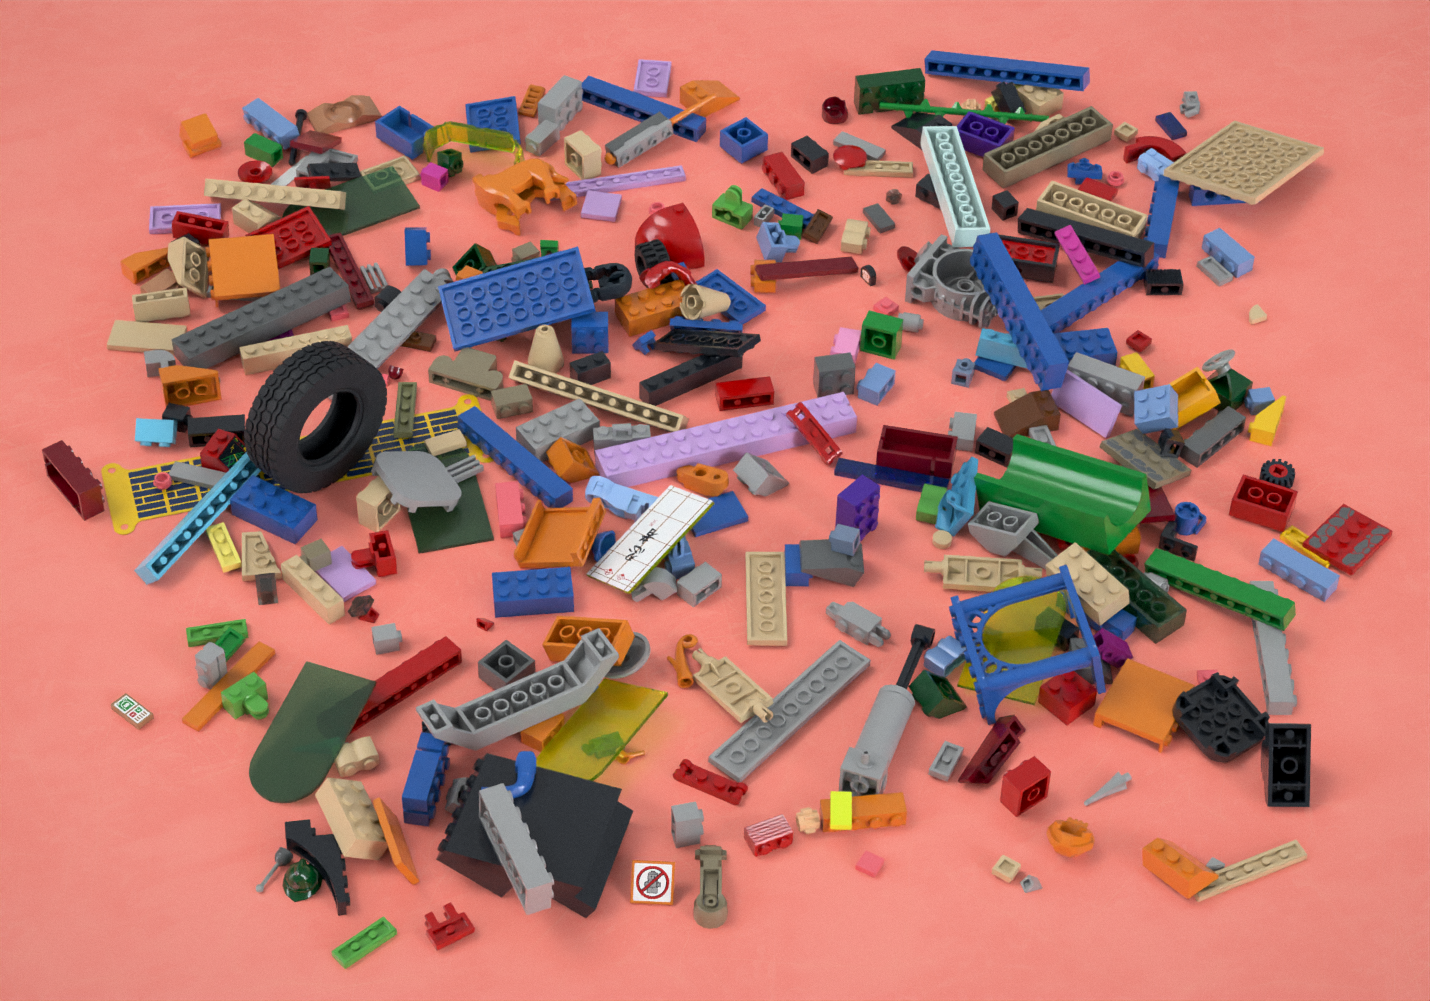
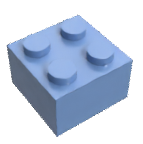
M1170 384L1134 391V424L1142 434L1178 427V394Z

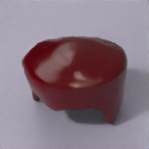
M836 96L825 99L822 104V118L826 123L841 124L847 120L848 109L845 100H841Z

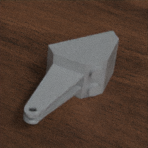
M988 501L968 523L970 534L990 553L1007 556L1013 551L1045 570V565L1058 556L1034 530L1035 526L1039 523L1037 513Z

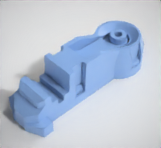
M601 476L590 477L585 489V499L589 503L592 502L593 498H601L605 508H608L618 517L631 519L634 522L659 498L616 484Z

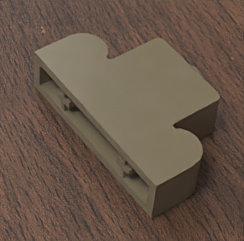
M469 347L462 348L454 361L445 355L437 357L428 369L429 383L465 394H471L491 401V391L504 388L503 374L497 371L496 355Z

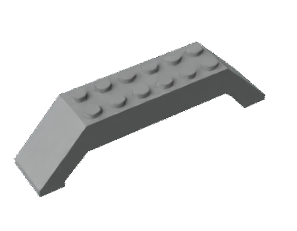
M598 628L582 635L580 642L564 661L454 708L438 704L433 699L417 706L416 712L434 738L476 751L585 703L617 661L619 654Z

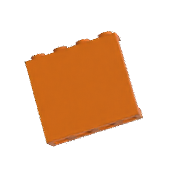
M274 234L209 239V247H206L207 258L210 257L211 260L207 261L208 272H212V275H209V284L214 288L210 290L211 301L215 300L216 307H218V300L264 297L280 290Z
M593 498L589 507L544 508L541 500H537L532 514L526 523L524 532L520 536V541L514 550V558L519 567H583L606 514L601 498Z
M1127 658L1095 712L1093 726L1101 729L1104 722H1107L1160 744L1158 752L1162 753L1165 746L1169 747L1172 733H1176L1179 729V725L1173 717V705L1183 691L1187 692L1194 688L1195 685Z

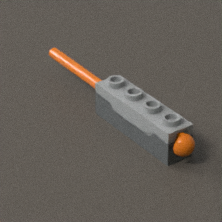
M715 93L710 94L670 119L659 111L605 144V162L609 165L616 164L619 168L674 134L672 126L717 99Z

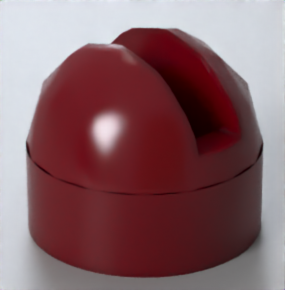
M390 365L388 369L389 377L399 379L404 369Z

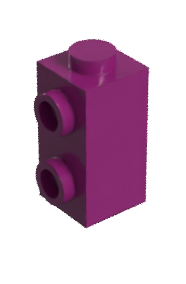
M1102 628L1093 635L1100 658L1105 662L1120 668L1124 665L1127 658H1133L1128 642Z

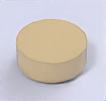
M944 530L936 531L933 534L932 543L936 548L946 549L951 546L952 536Z

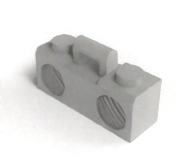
M631 423L612 424V427L600 426L593 428L594 456L595 450L650 438V425L638 424L631 426Z

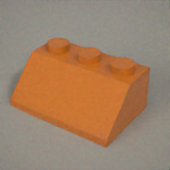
M1157 837L1142 848L1143 866L1187 899L1219 878L1217 873L1172 841Z

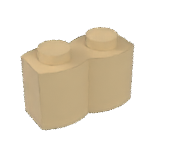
M847 219L841 240V251L862 254L863 249L866 250L868 243L866 237L869 238L871 233V227H868L867 221Z
M370 736L362 737L352 743L341 744L331 749L332 758L340 777L353 776L360 770H371L380 764L378 752Z

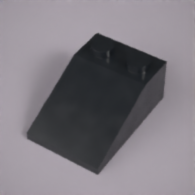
M915 112L910 118L902 119L892 125L891 128L922 150L920 142L924 126H952V123L941 115Z

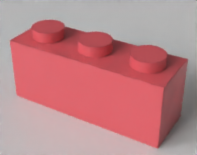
M518 481L495 483L500 538L513 537V533L525 528L527 523L526 516L522 517V514H525V503L520 501L524 500L523 489H519Z

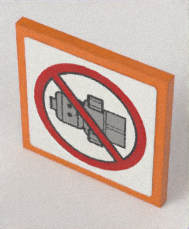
M632 860L630 903L673 905L675 862Z

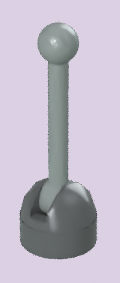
M283 847L277 850L275 853L276 864L261 884L256 886L257 892H263L265 884L279 866H286L291 862L293 854Z

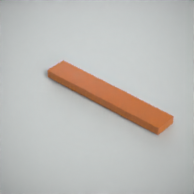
M258 641L182 718V723L199 732L223 707L221 692L252 672L257 673L275 655V649Z

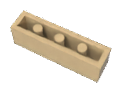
M298 555L281 563L282 579L325 622L330 625L345 616L344 600Z

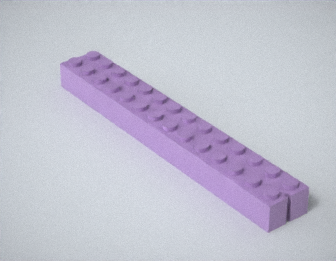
M844 392L802 401L831 438L856 433L857 416ZM798 403L595 450V466L599 476L607 478L616 484L631 487L677 476V469L686 465L695 467L699 463L714 467L740 461L746 452L760 456L810 443L786 417V413L789 410L796 408L795 405ZM801 413L797 416L800 420L804 418Z

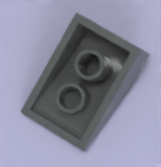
M829 539L801 540L799 542L801 572L851 587H854L864 574L861 543L854 556L831 551Z

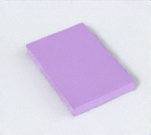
M639 59L633 92L644 96L667 98L672 62Z
M343 546L331 551L332 564L315 571L344 602L376 584V579L365 568H353L351 554Z

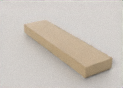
M866 160L864 167L849 168L844 170V175L913 178V162Z

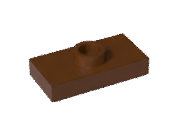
M817 209L804 230L802 237L818 244L831 223L833 216Z
M414 331L401 346L431 352L437 340L436 335Z

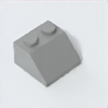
M747 452L733 469L738 475L737 479L743 484H747L749 486L748 490L756 496L759 494L766 497L789 484L768 460Z

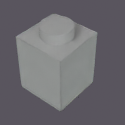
M395 623L371 627L376 655L400 651L399 642H402L401 630L397 631Z

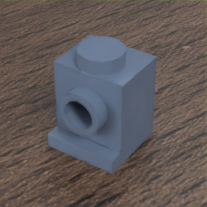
M968 358L957 359L952 370L951 384L969 388L975 372V363ZM958 375L966 376V379L958 378Z

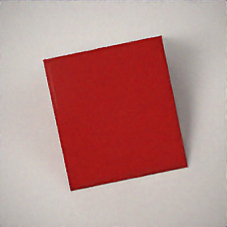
M370 606L362 610L358 619L375 623L379 613Z
M476 618L477 627L482 630L488 631L494 624V622L486 618Z

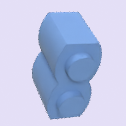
M951 635L945 639L942 638L936 647L926 651L924 667L937 675L947 677L954 668L960 666L965 661L963 652L966 651V648H961L960 642Z

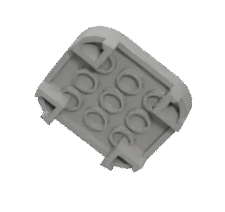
M421 451L381 452L376 456L371 473L373 476H380L393 495L390 501L394 505L399 503L402 506L408 507V512L415 513L417 507L443 506L449 512L459 502L462 493L460 487L442 462L429 453Z

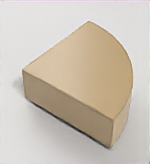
M1258 304L1250 309L1249 322L1251 325L1267 319V314Z

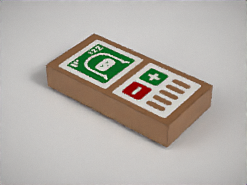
M127 693L110 704L114 712L138 730L154 719L152 712Z

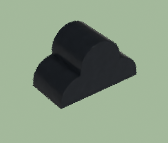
M1268 723L1265 740L1262 741L1261 772L1264 781L1266 805L1268 807H1310L1311 724Z

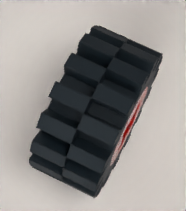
M1272 459L1271 462L1267 460L1266 463H1263L1259 477L1260 480L1291 489L1295 478V468H1292L1293 465L1291 463L1287 465L1288 461L1285 460L1283 463L1281 462L1282 459H1278V461Z

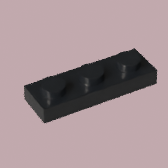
M311 163L306 167L309 177L329 176L330 182L359 181L361 178L357 163Z

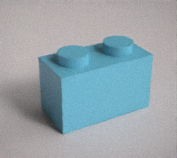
M136 418L135 441L140 442V446H152V443H159V447H170V444H176L178 422L175 420Z

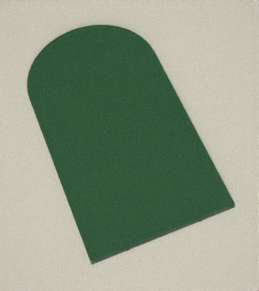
M393 166L325 189L346 192L345 210L310 207L328 235L341 232L342 236L420 209V205ZM289 205L285 209L282 218L308 206Z
M420 443L408 450L429 453L425 443ZM459 448L436 455L435 457L446 468L470 456L464 449ZM476 475L457 483L462 493L458 504L452 511L447 512L443 506L417 507L415 513L408 512L418 554L494 540Z
M306 661L251 759L249 778L255 791L262 798L274 803L296 802L312 794L326 778L377 684L376 681Z

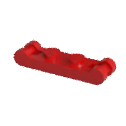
M799 402L795 405L796 408L786 413V417L797 427L822 458V461L829 466L843 452L806 406ZM800 413L804 416L802 420L797 417ZM828 447L831 449L829 454L825 451Z
M683 759L679 765L680 768L676 769L673 773V778L676 781L732 805H739L742 800L741 796L745 795L748 791V786L745 783H737L694 765L688 759Z

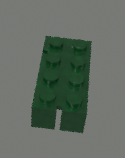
M921 68L855 76L854 105L858 115L873 113V110H876V112L892 111L880 109V102L920 105L924 100L926 83Z

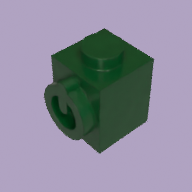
M451 148L437 152V165L448 169V177H453L455 174L462 172L464 164L462 152Z

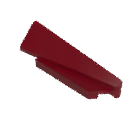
M1015 714L998 718L959 777V783L987 784L992 780L1021 743L1018 737L1026 730Z

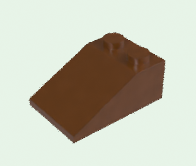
M1049 390L1030 392L994 411V416L1002 433L1011 438L1016 434L1029 436V428L1047 425L1050 432L1059 430L1061 414Z

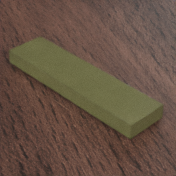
M398 382L394 438H413L417 382Z

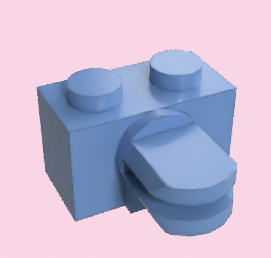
M762 222L756 236L764 260L782 262L785 253H796L800 244V240L796 236L786 235L784 230H781L779 223Z
M681 535L661 556V559H665V570L674 575L676 579L686 576L695 568L692 551L685 535Z

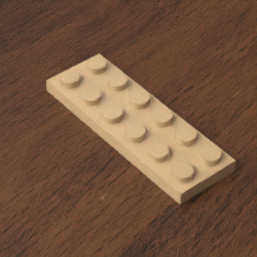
M745 552L747 645L787 646L785 553Z

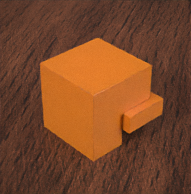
M206 113L181 121L179 137L190 158L221 147L222 143Z

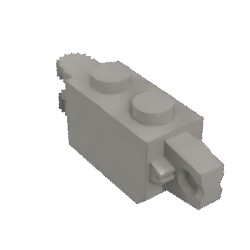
M831 602L826 608V614L835 620V627L841 632L852 636L857 641L866 645L871 643L876 647H881L884 644L883 639L888 640L891 637L889 630L881 626V617L855 602H847L844 606Z

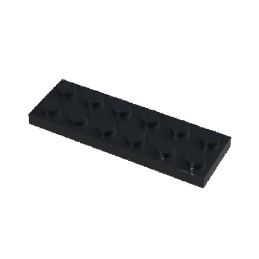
M674 328L655 341L653 347L654 350L662 352L700 353L706 356L714 354L720 357L733 356L738 358L743 356L746 351L753 349L761 341L760 334Z

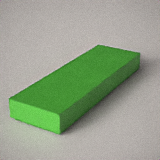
M246 619L186 628L188 647L206 645L208 642L215 643L229 627L245 638H249Z
M383 916L332 950V956L346 969L397 935V929Z

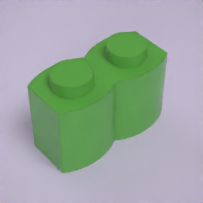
M924 484L916 510V520L936 524L938 505L947 488Z

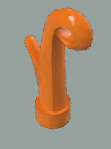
M686 634L679 639L675 649V659L671 656L667 657V660L672 664L677 673V683L680 688H689L694 683L684 648L689 649L696 646L698 638L693 634Z

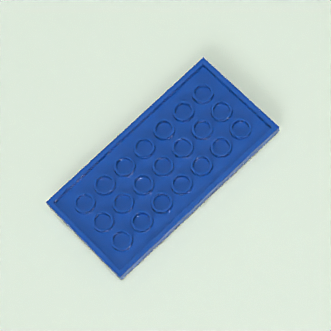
M578 246L438 286L454 352L460 351L462 348L474 347L537 329L541 325H550L596 312Z

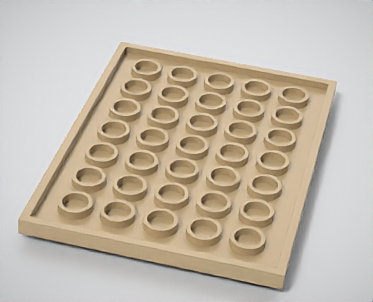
M1234 120L1165 168L1163 176L1169 177L1171 180L1185 182L1187 185L1200 187L1202 190H1210L1218 195L1229 196L1234 200H1241L1247 204L1255 205L1324 154V147Z

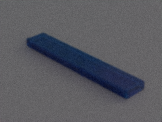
M838 458L834 470L835 476L858 479L863 474L877 484L922 492L924 484L944 487L948 490L950 479L844 458Z

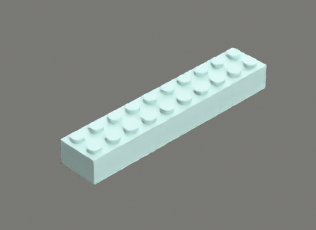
M924 126L920 144L952 246L958 248L973 247L977 235L990 234L991 229L957 126Z

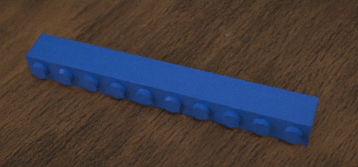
M931 50L924 58L925 74L994 82L1005 81V83L1013 82V84L1084 91L1090 83V67Z
M1154 252V258L1145 268L1117 261L1100 272V278L1085 285L1081 284L1042 309L1041 312L1052 332L1060 333V331L1070 327L1075 321L1082 319L1089 312L1096 310L1103 303H1107L1111 298L1119 295L1123 290L1144 279L1146 269L1157 270L1160 255Z

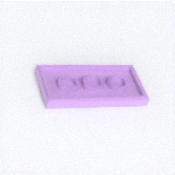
M221 203L150 206L149 234L172 233V221L177 211L221 220Z
M1069 370L1066 371L1062 387L1053 389L1051 393L1058 407L1103 437L1107 438L1110 436L1122 407L1121 404Z

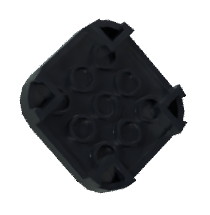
M1219 672L1212 674L1208 680L1189 691H1183L1176 699L1172 713L1178 725L1203 754L1213 761L1225 763L1258 745L1265 738L1266 726L1269 723L1270 716L1266 711L1261 714L1237 686L1239 680L1236 677L1229 678L1225 675H1219Z

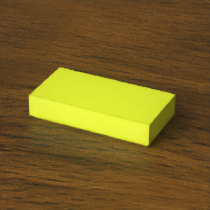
M831 791L830 829H852V792Z

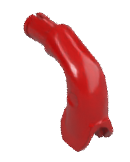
M673 261L658 263L651 269L644 270L639 276L642 284L650 289L658 287L660 281L673 272L678 276L679 280L683 281L685 286L697 284L691 275L692 272L688 268Z

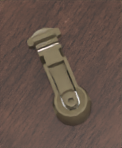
M705 845L695 850V859L700 860V894L694 901L693 917L698 925L703 928L713 929L723 925L728 916L727 901L722 894V860H727V850H723L721 846Z

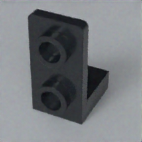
M1169 521L1160 536L1158 548L1195 561L1198 546L1176 538L1178 533L1175 531L1176 523Z

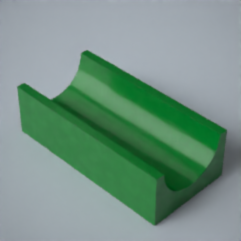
M1018 434L1013 437L1011 460L1000 479L977 473L974 476L979 511L989 501L1037 513L1039 523L1034 528L1036 532L1073 544L1077 543L1079 546L1110 555L1151 511L1147 475L1145 473Z

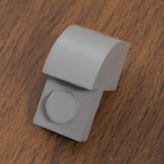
M144 351L147 377L159 376L158 368L176 365L174 356L168 351Z
M658 567L650 568L631 588L632 599L636 602L652 593L663 601L678 592L676 577L669 571Z

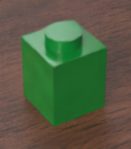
M783 213L782 220H778L781 230H784L786 235L796 236L801 240L804 215Z

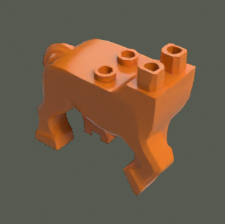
M538 158L524 160L498 174H488L486 176L478 174L472 178L475 184V196L477 197L478 204L487 212L496 216L498 228L509 230L517 236L521 235L519 219L522 217L520 215L532 213L530 202L535 197L545 198L546 204L550 203L552 198H559L563 211L577 205L576 194L566 186V183L569 181L568 177L558 174L551 164Z

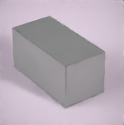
M764 205L754 216V225L760 227L762 222H769L774 217V208Z

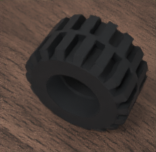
M659 239L638 244L635 247L634 257L639 276L644 270L651 269L658 263L670 261L668 252ZM672 273L662 279L660 285L669 283Z

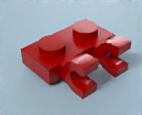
M451 902L443 906L446 911L443 914L447 920L440 924L432 911L424 915L426 919L425 926L428 929L426 930V935L436 951L475 932V927L465 912L458 914Z

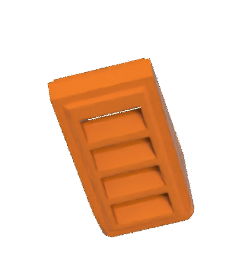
M529 85L519 108V115L535 117L538 112V102L546 95L545 87Z

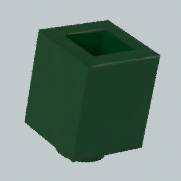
M311 248L309 259L310 275L330 267L329 248Z

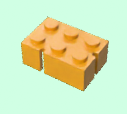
M1199 367L1169 383L1178 394V427L1172 428V430H1177L1221 403L1216 390L1206 379Z

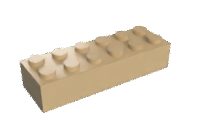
M1055 181L1049 183L1038 198L1036 205L1037 211L1141 238L1146 229L1147 214Z

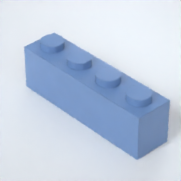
M260 98L255 99L242 108L245 122L254 126L256 131L262 132L267 139L281 144L284 150L290 147V140L300 136L297 126Z
M1274 538L1260 553L1258 565L1323 602L1337 589L1340 575Z

